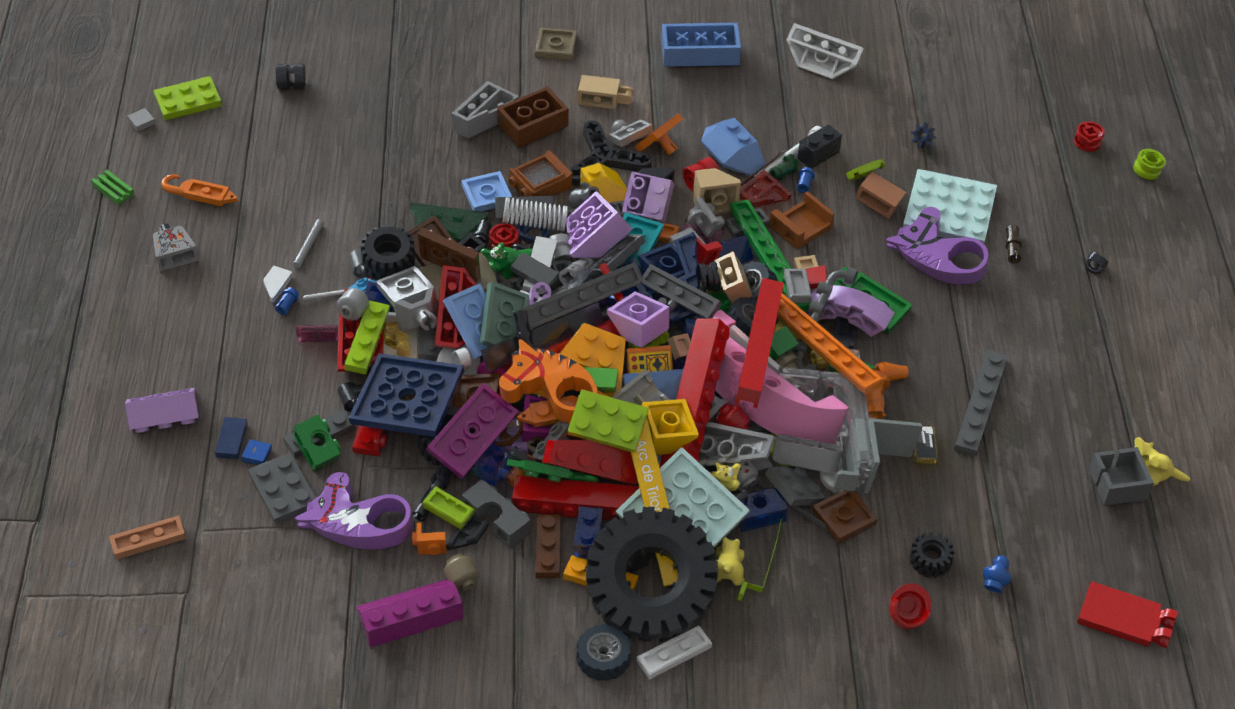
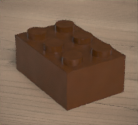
M547 86L497 107L498 126L520 148L568 127L569 108Z

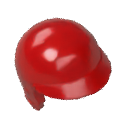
M914 583L904 584L891 596L889 612L893 622L898 627L907 630L914 629L928 620L931 614V598L922 586Z

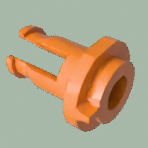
M880 371L874 372L884 379V385L865 395L854 385L855 390L862 393L863 403L866 408L865 415H868L867 420L869 418L883 419L886 417L884 413V391L889 388L890 380L887 375Z

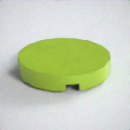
M884 159L875 160L847 172L846 175L849 181L857 180L868 176L872 171L875 172V169L879 168L881 170L885 168L886 164Z

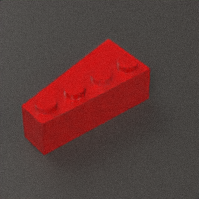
M547 440L542 463L568 468L573 471L625 484L637 485V476L631 452L590 440Z

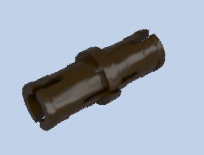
M1009 225L1006 228L1007 240L1005 247L1008 250V261L1012 263V257H1014V264L1021 261L1020 249L1022 241L1019 238V227L1015 225V231H1013V225Z

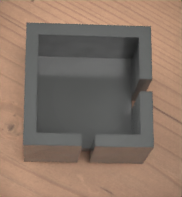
M1138 447L1118 450L1113 468H1111L1115 457L1114 450L1094 453L1089 472L1095 486H1098L1097 491L1104 506L1148 500L1154 482Z

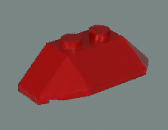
M443 265L438 295L437 325L435 326L434 334L435 347L458 349L465 345L443 302L447 297L477 285L468 275L469 273L465 268Z
M339 313L338 372L347 371L344 370L345 362L363 315L358 320L351 321L343 318ZM384 328L370 365L375 363L379 353L384 354Z

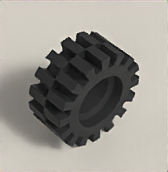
M925 532L922 533L921 537L919 535L916 537L910 552V563L913 564L914 570L919 568V574L922 575L926 572V577L934 574V578L939 577V573L943 576L946 574V571L950 570L955 549L952 542L948 543L949 539L946 536L942 539V534L940 533L934 536V532H930L929 536H927ZM935 551L941 558L931 559L925 556L923 552Z

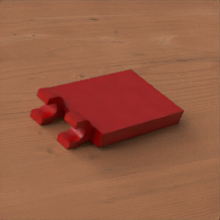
M1091 581L1077 623L1149 647L1150 642H1154L1161 647L1167 648L1178 611L1173 609L1160 610L1162 604ZM1162 624L1166 628H1159V625Z

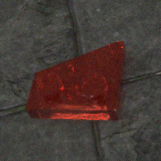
M763 170L740 188L739 198L742 201L749 200L753 207L790 200L792 193L767 171Z

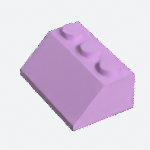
M195 388L127 399L125 402L129 429H135L136 433L149 431V426L158 425V428L161 429L171 427L172 422L181 421V425L195 422V418H199Z

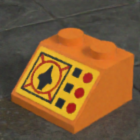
M671 345L626 349V374L639 373L645 369L648 372L673 370Z

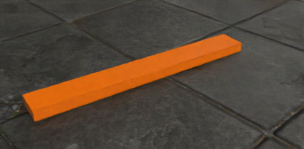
M783 293L781 294L777 319L865 395L884 385L882 377Z

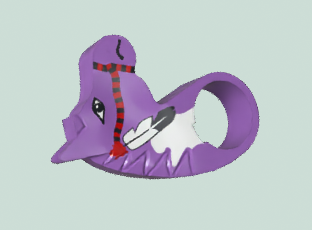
M336 472L329 476L322 494L312 502H308L307 511L295 518L299 522L297 524L299 528L314 529L317 533L332 541L359 549H385L399 545L410 537L414 529L410 506L404 498L398 495L386 494L358 503H351L350 498L352 497L353 490L349 476L342 472ZM394 511L405 515L404 520L394 528L379 529L373 526L375 519L383 513Z

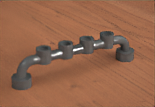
M849 267L847 271L837 270L828 276L826 282L820 281L816 291L817 294H820L818 301L812 300L808 309V313L812 314L811 318L818 323L819 318L822 316L835 281L842 278L844 279V284L853 286L858 275L857 269ZM796 339L799 344L792 350L796 352L795 355L799 358L796 366L806 375L808 381L812 383L818 366L809 363L806 367L802 364L803 356L806 354L809 345L802 339Z

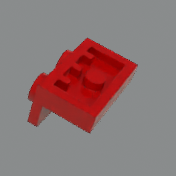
M359 426L352 446L353 453L380 457L382 448H386L387 430Z

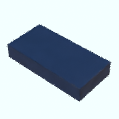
M224 417L215 449V457L239 458L248 424L247 419Z

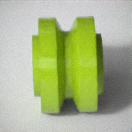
M1143 149L1139 152L1133 169L1140 177L1154 180L1160 176L1166 160L1156 150Z

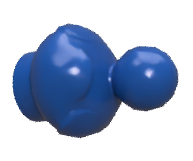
M997 556L993 560V566L984 568L982 575L985 580L983 585L985 589L995 593H1002L1003 587L1011 582V575L1006 571L1009 567V560L1005 556Z

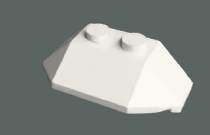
M795 23L787 38V43L797 67L832 80L856 67L864 51L863 47Z

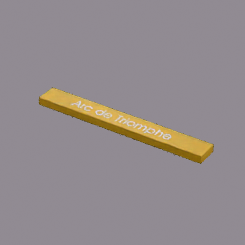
M646 417L636 452H631L644 507L655 506V511L662 512L663 507L670 508ZM656 553L664 588L672 587L673 582L678 580V571L673 569L674 563L664 555L661 557L659 553Z

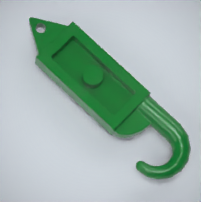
M508 459L507 465L525 471V476L538 478L539 474L546 475L547 480L561 482V479L596 483L599 480L594 475L528 460L516 461Z

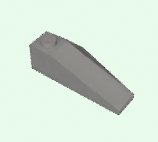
M708 422L705 428L704 442L699 453V464L709 466L716 465V463L726 464L768 459L776 437L774 435Z

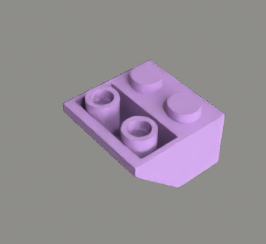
M631 172L622 212L665 223L674 188L673 181Z

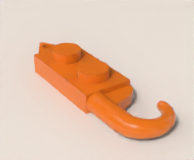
M176 174L166 176L161 182L164 191L184 196L186 199L217 206L238 202V197L227 186L196 179L184 181L179 187L169 185L168 182L170 180L180 178Z
M597 390L598 394H601V395H604V396H605L604 393H602L601 391ZM574 395L562 397L559 401L566 406L576 407L578 397ZM549 400L530 403L529 408L517 416L518 421L532 424L534 428L556 424L561 421L554 414Z

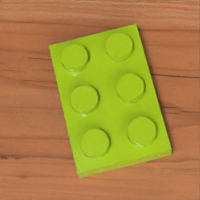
M211 76L153 90L164 121L222 106Z
M581 389L568 428V435L635 453L648 414V407Z

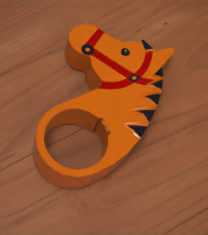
M519 340L520 350L512 354L513 365L499 379L501 398L507 403L519 401L523 394H532L543 390L556 417L569 424L575 407L566 406L559 401L564 392L569 390L581 391L583 389L598 394L597 386L592 376L580 364L556 352L531 348L523 340Z

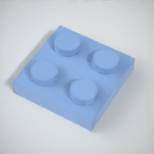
M500 171L462 180V188L474 213L494 209L495 197H512Z

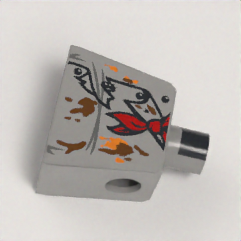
M165 223L159 227L158 232L153 234L159 271L199 261L196 245L182 226L172 228L170 224Z

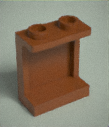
M807 191L803 195V201L786 212L781 213L778 209L770 213L769 227L798 250L832 229L835 214Z

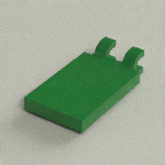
M861 272L858 273L853 286L844 284V279L842 278L838 279V281L836 280L833 285H845L844 287L862 291L887 304L894 312V315L885 330H883L886 334H889L909 313L913 305Z

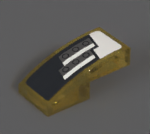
M922 426L920 436L913 451L915 464H938L934 426Z

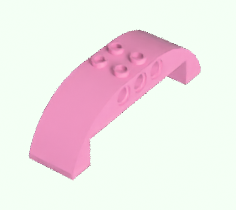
M721 310L717 311L713 316V319H721L729 328L736 324L735 320ZM729 337L715 391L731 404H735L746 349ZM768 366L765 372L758 408H754V403L740 400L739 403L752 421L774 434L830 444L836 443L849 409L847 405L833 395L814 402Z

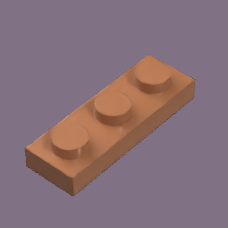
M175 516L111 535L109 539L115 559L118 560L184 540L186 536L180 517Z

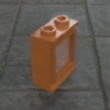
M548 150L544 155L514 169L509 168L508 182L513 189L517 190L520 196H556L572 188V172Z

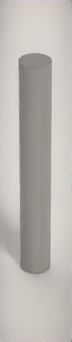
M317 219L293 262L295 268L302 266L324 225L322 220Z

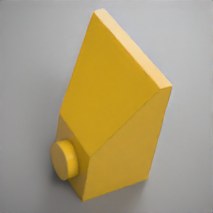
M600 163L580 168V183L586 182L590 186L597 187L600 195L608 203L625 200L627 187L618 172Z
M686 399L642 402L644 407H648L647 421L656 455L671 454L698 438L699 433Z

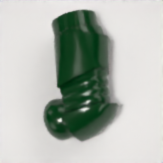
M793 154L784 156L785 163L769 170L770 177L773 180L783 179L789 173L797 171L798 159H794Z

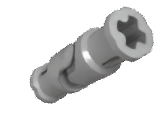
M601 257L578 259L560 272L559 280L564 286L568 287L580 271L590 269Z

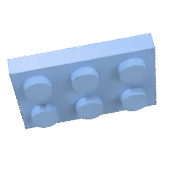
M480 283L443 300L473 359L482 356L480 350L488 347L480 344L486 298Z

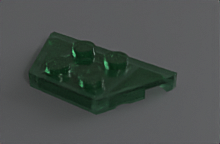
M410 203V210L413 213L416 226L436 215L453 240L458 243L470 232L472 234L475 233L480 221H488V212Z

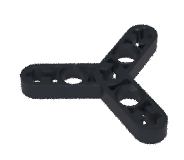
M591 120L583 125V135L591 153L569 170L572 172V186H580V168L586 167V165L600 163L606 167L639 172L643 168L652 167V158L646 153L611 148L600 123ZM596 141L602 142L601 145H596L593 143ZM619 158H627L628 160H627V161H620V160H618V159H619Z

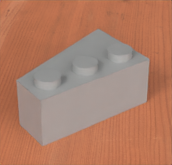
M487 81L452 112L453 131L469 139L498 125L497 107L514 101L519 96Z

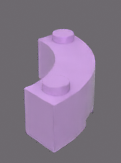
M833 286L832 293L825 304L824 312L819 320L835 319L837 316L847 318L849 323L862 329L872 337L885 330L894 312L887 304L867 293L849 287ZM817 288L811 290L812 300L818 301L820 294L816 293ZM804 311L806 314H808V315L811 317V315H812L811 313H808V311Z

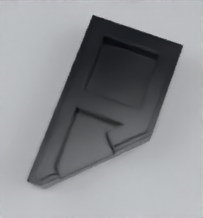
M473 515L462 529H456L447 542L446 549L453 550L477 544L487 530L488 522Z

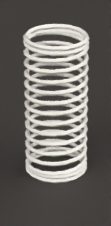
M506 197L503 223L509 222L511 214V224H513L516 213L515 224H518L520 216V225H522L525 215V226H527L530 214L529 226H532L534 218V228H536L539 216L538 227L540 229L544 215L543 229L546 228L548 219V230H550L553 218L552 230L554 231L558 216L557 231L560 229V232H564L568 211L567 206H563L561 210V206L558 205L556 211V205L554 204L551 212V203L548 205V209L547 203H544L542 210V202H540L537 211V201L534 204V208L533 201H530L528 209V200H526L523 210L524 200H521L519 206V199H516L514 207V198H512L509 209L510 197Z

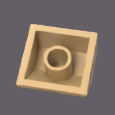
M716 168L696 170L693 192L694 205L696 204V197H702L705 203L713 204L715 207L714 215L731 213L729 203L739 201L740 179Z

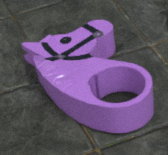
M935 207L924 208L914 223L904 228L900 227L897 236L886 239L888 248L899 251L910 264L923 273L946 283L972 284L981 280L988 270V250L981 241L971 237L944 239L937 237V231L941 227V213ZM972 252L982 259V263L973 269H961L956 267L951 260L959 253Z

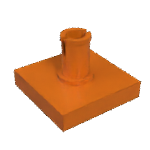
M679 113L634 147L638 152H641L656 141L660 143L669 156L678 147L668 136V131L683 120L682 116Z

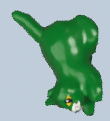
M501 242L492 250L483 248L481 252L488 260L491 269L494 272L499 271L503 278L507 280L515 275L511 271V265L523 252L531 256L533 248L517 251L514 248L504 247V243Z

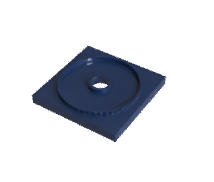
M379 353L352 409L349 422L352 425L436 437L464 374V366ZM410 394L415 396V398L410 401L400 400L405 395Z

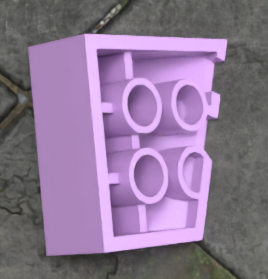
M597 191L566 218L567 233L570 235L568 242L572 248L570 255L573 258L602 257L632 230L621 215Z

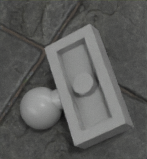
M641 119L628 126L625 121L617 120L612 125L613 133L609 134L610 142L620 147H625L631 142L642 139L647 134L652 133L653 128L651 124Z

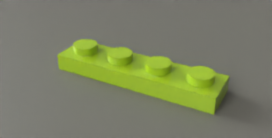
M369 301V307L361 319L347 356L344 370L367 374L387 320L390 305Z

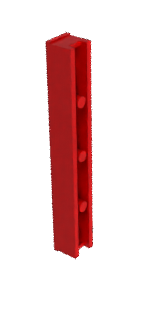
M762 278L735 399L737 404L740 403V400L754 403L753 407L758 408L783 282Z

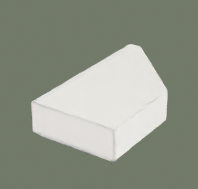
M273 266L263 279L264 286L272 303L277 300L292 279V271Z

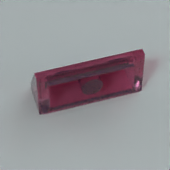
M296 325L297 341L338 342L339 325Z

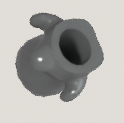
M586 182L580 183L584 189H575L570 192V206L573 209H577L596 191L600 194L599 189L590 186Z

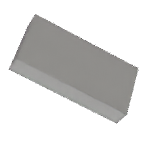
M785 269L784 278L789 299L793 303H811L812 295L806 269Z

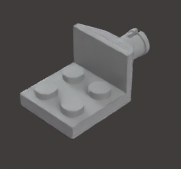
M416 266L376 281L377 288L395 309L400 331L419 325L424 330H430L427 324L432 329L437 325L438 303L434 286Z

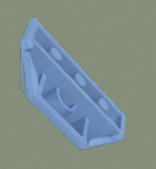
M735 118L723 120L706 127L701 144L723 167L738 173H744L745 176L750 177L766 165L757 140Z

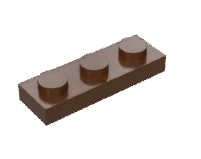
M537 514L536 578H560V514Z

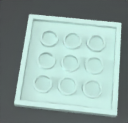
M918 169L903 228L914 223L924 208L935 207L941 213V227L937 231V237H971L984 244L997 185Z
M682 447L660 468L669 508L675 510V516L681 517L684 514L693 520L692 525L694 527L700 526L707 534V541L711 542L713 547L749 514L750 510ZM640 488L616 510V514L620 518H623L624 512L635 509L636 513L643 512L644 504Z

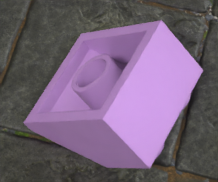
M633 292L607 309L608 316L621 336L626 338V341L641 348L669 329L670 307L638 292Z

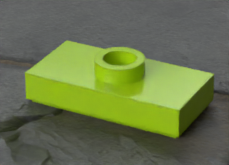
M436 486L422 502V507L459 529L465 526L475 511L474 508Z

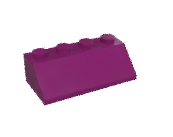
M447 579L356 606L370 648L463 619L461 598L455 583Z

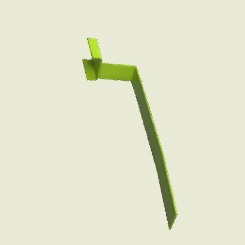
M743 581L737 600L742 602L746 588L762 592L763 587Z

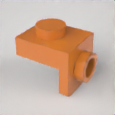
M416 523L417 531L412 532L413 546H417L418 555L446 554L445 532L422 533L421 523Z

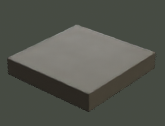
M540 28L535 48V57L573 60L577 31Z

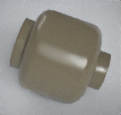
M457 554L446 561V566L443 570L448 581L455 583L457 590L468 591L476 585L475 581L479 577V572L471 557Z

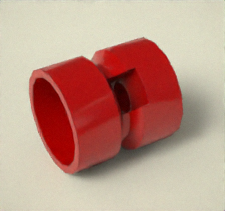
M706 157L696 164L684 168L682 176L686 186L694 192L695 171L712 168L720 170L717 163L711 157Z

